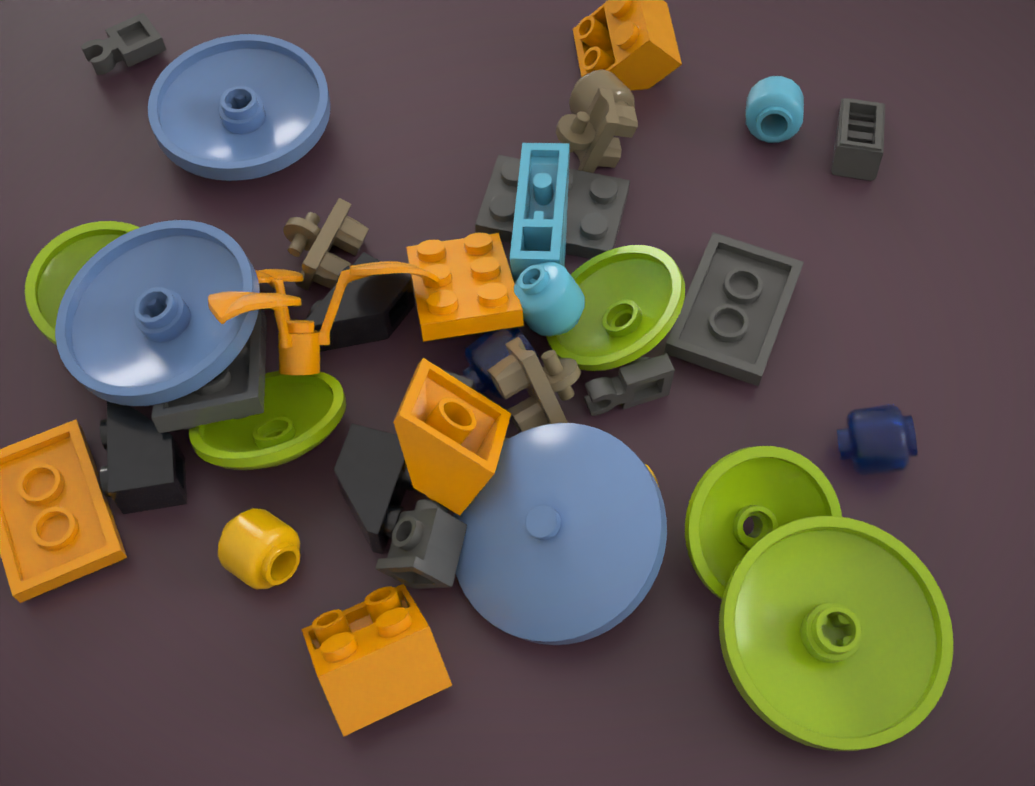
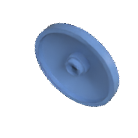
M240 34L204 42L174 59L161 72L152 87L148 101V118L161 150L177 166L201 177L237 181L259 178L278 172L306 155L319 141L326 129L331 104L325 75L318 63L307 52L279 38L265 35Z
M172 220L153 223L132 230L99 250L79 270L68 286L60 303L55 325V338L60 358L71 375L88 391L112 403L127 406H149L186 396L212 381L233 362L248 341L258 317L259 309L242 313L221 324L208 307V296L228 291L260 293L255 269L240 245L231 236L214 226L202 222Z
M546 424L520 432L503 442L495 474L460 516L454 513L453 516L467 524L456 569V576L465 596L482 617L495 627L523 640L538 644L567 645L597 637L621 623L637 608L651 589L660 570L666 548L667 517L660 489L647 466L628 446L616 437L598 428L582 424Z

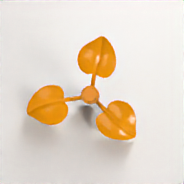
M398 261L352 265L349 270H343L340 273L320 331L314 330V321L290 320L288 306H301V298L286 295L283 282H302L303 274L285 269L255 270L259 283H267L275 289L276 293L245 291L214 293L208 296V307L221 324L245 312L266 308L273 309L279 331V373L284 375H313L320 373V345H330V330L345 288L349 282L377 274L410 273L439 286V278L433 273L415 265Z

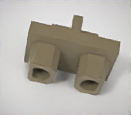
M598 88L587 112L580 111L577 115L567 114L561 117L556 126V135L561 143H569L570 152L574 151L580 160L578 170L594 173L597 166L616 167L621 158L622 149L619 138L613 136L633 137L638 128L635 108L633 106L615 104L612 89Z
M338 198L322 229L317 226L320 222V217L313 212H308L305 219L292 217L286 222L283 233L291 242L287 249L288 252L295 257H300L303 250L309 251L301 266L303 269L301 271L303 281L296 282L295 285L308 291L314 281L333 289L342 270L350 266V262L329 251L335 245L356 256L364 242L369 228L347 216L352 204Z
M519 337L506 343L505 346L510 355L491 367L488 373L504 399L526 388L530 397L508 409L514 426L519 433L546 424L568 423L554 392L558 393L562 401L569 400L574 396L575 393L571 385L578 380L581 374L576 360L572 358L559 359L555 350H549L541 356L545 365L542 368L536 353L533 350H526Z

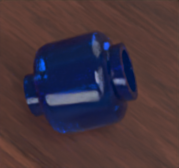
M514 327L511 330L507 328L485 332L465 348V358L470 366L462 372L466 378L474 380L475 390L478 393L483 394L489 390L495 398L504 399L495 387L488 370L510 355L505 346L506 343L519 337L526 350H533L536 353L518 327Z
M892 404L853 409L846 417L847 428L836 429L841 460L851 459L854 470L860 475L866 476L903 471L908 466L909 457L918 455L912 415L903 416L902 411Z

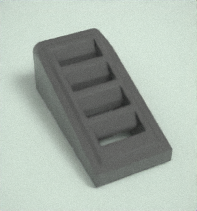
M841 98L831 172L833 175L870 181L877 177L884 151V103Z

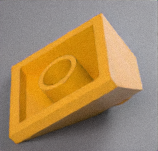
M422 358L417 365L393 423L413 488L425 494L430 500L438 502L460 516L495 474L511 413L425 358Z

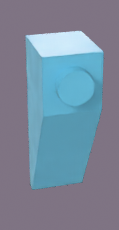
M522 143L509 258L514 284L520 274L529 266L543 262H557L565 267L569 143Z

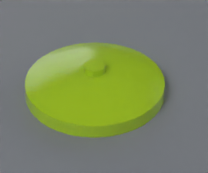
M816 516L799 519L780 526L759 540L740 559L726 584L722 596L719 613L720 644L727 670L734 685L751 709L764 722L781 734L804 745L830 751H856L888 744L915 729L930 714L942 696L948 682L953 659V631L943 594L930 571L914 552L891 534L871 524L846 517Z

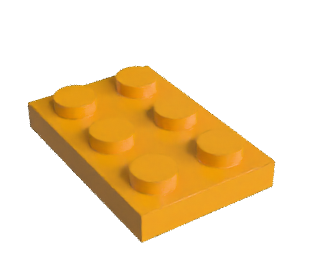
M473 233L465 238L448 241L426 240L418 245L406 247L409 264L429 271L439 278V286L424 278L411 274L423 342L524 326L523 309L519 298L514 293L515 284L499 233Z
M77 419L0 449V555L12 596L20 603L127 558L107 497H105L102 491L100 477L84 430Z

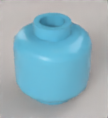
M769 76L758 81L751 88L746 101V125L750 133L758 140L767 143H780L792 138L799 131L804 117V95L799 85L783 76Z
M543 262L527 267L520 274L514 285V293L519 298L523 309V320L531 330L541 336L567 333L578 323L585 308V296L568 270L557 262Z

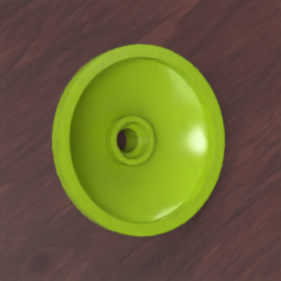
M98 221L82 224L58 235L39 252L27 274L25 301L32 320L48 340L57 345L55 338L57 313L68 286L79 270L107 244L140 227L117 221Z
M628 245L603 252L585 262L571 274L585 296V308L578 323L567 333L546 337L552 350H555L560 359L572 358L576 360L581 370H608L633 362L657 346L675 324L685 299L683 275L672 257L655 247Z
M279 371L269 372L265 374L264 413L250 415L242 419H230L199 425L189 429V438L195 453L201 459L223 468L253 470L282 465L314 449L334 431L344 415L346 397L340 382L333 376L321 371L313 375L280 374Z
M753 446L726 455L712 465L702 476L691 495L687 507L685 541L688 555L696 574L703 584L722 600L726 584L734 568L752 546L768 533L792 521L816 516L842 517L837 495L824 473L809 459L792 450L775 446ZM748 517H751L754 522V528L749 535H746L743 530V524Z

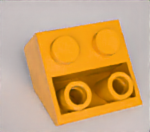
M608 0L592 14L583 18L573 28L581 77L592 71L604 69L612 72L630 91L650 89L682 65L668 4L664 0Z
M404 584L397 587L387 586L379 588L367 595L363 602L343 611L336 609L325 612L318 616L312 622V625L301 629L317 677L343 737L452 686L430 626Z

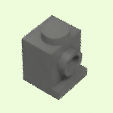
M418 500L415 510L400 513L392 533V543L388 557L378 559L375 569L413 589L452 587L467 524L449 515L448 508L436 501Z

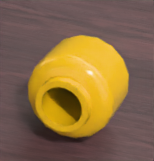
M252 508L238 514L225 525L218 542V558L221 565L245 584L256 590L269 589L275 585L285 583L292 577L300 563V539L298 533L265 509Z

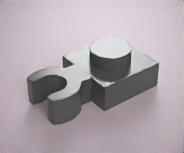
M144 13L105 29L108 36L107 39L90 40L81 46L87 61H91L97 75L110 72L116 63L122 60L127 67H131L166 50L161 35Z
M667 353L653 358L640 357L626 364L625 367L619 368V374L616 377H601L585 383V388L589 395L584 396V401L590 415L603 414L621 404L624 410L669 395L675 369Z

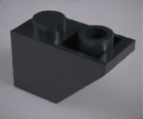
M363 252L353 265L381 261ZM350 266L345 267L343 270H349ZM404 273L377 274L349 282L345 288L330 330V345H320V352L388 339L415 306L412 277ZM336 285L323 300L315 302L308 312L306 320L314 321V330L320 331Z
M107 401V419L101 420L99 427L101 442L107 451V465L100 468V482L105 497H111L123 514L187 504L185 457L172 434L169 432L158 433L154 422L131 406Z
M351 424L334 467V472L340 491L372 551L384 554L389 537L392 538V533L400 513L405 511L404 507H401L406 490L413 491L415 488H413L398 436Z

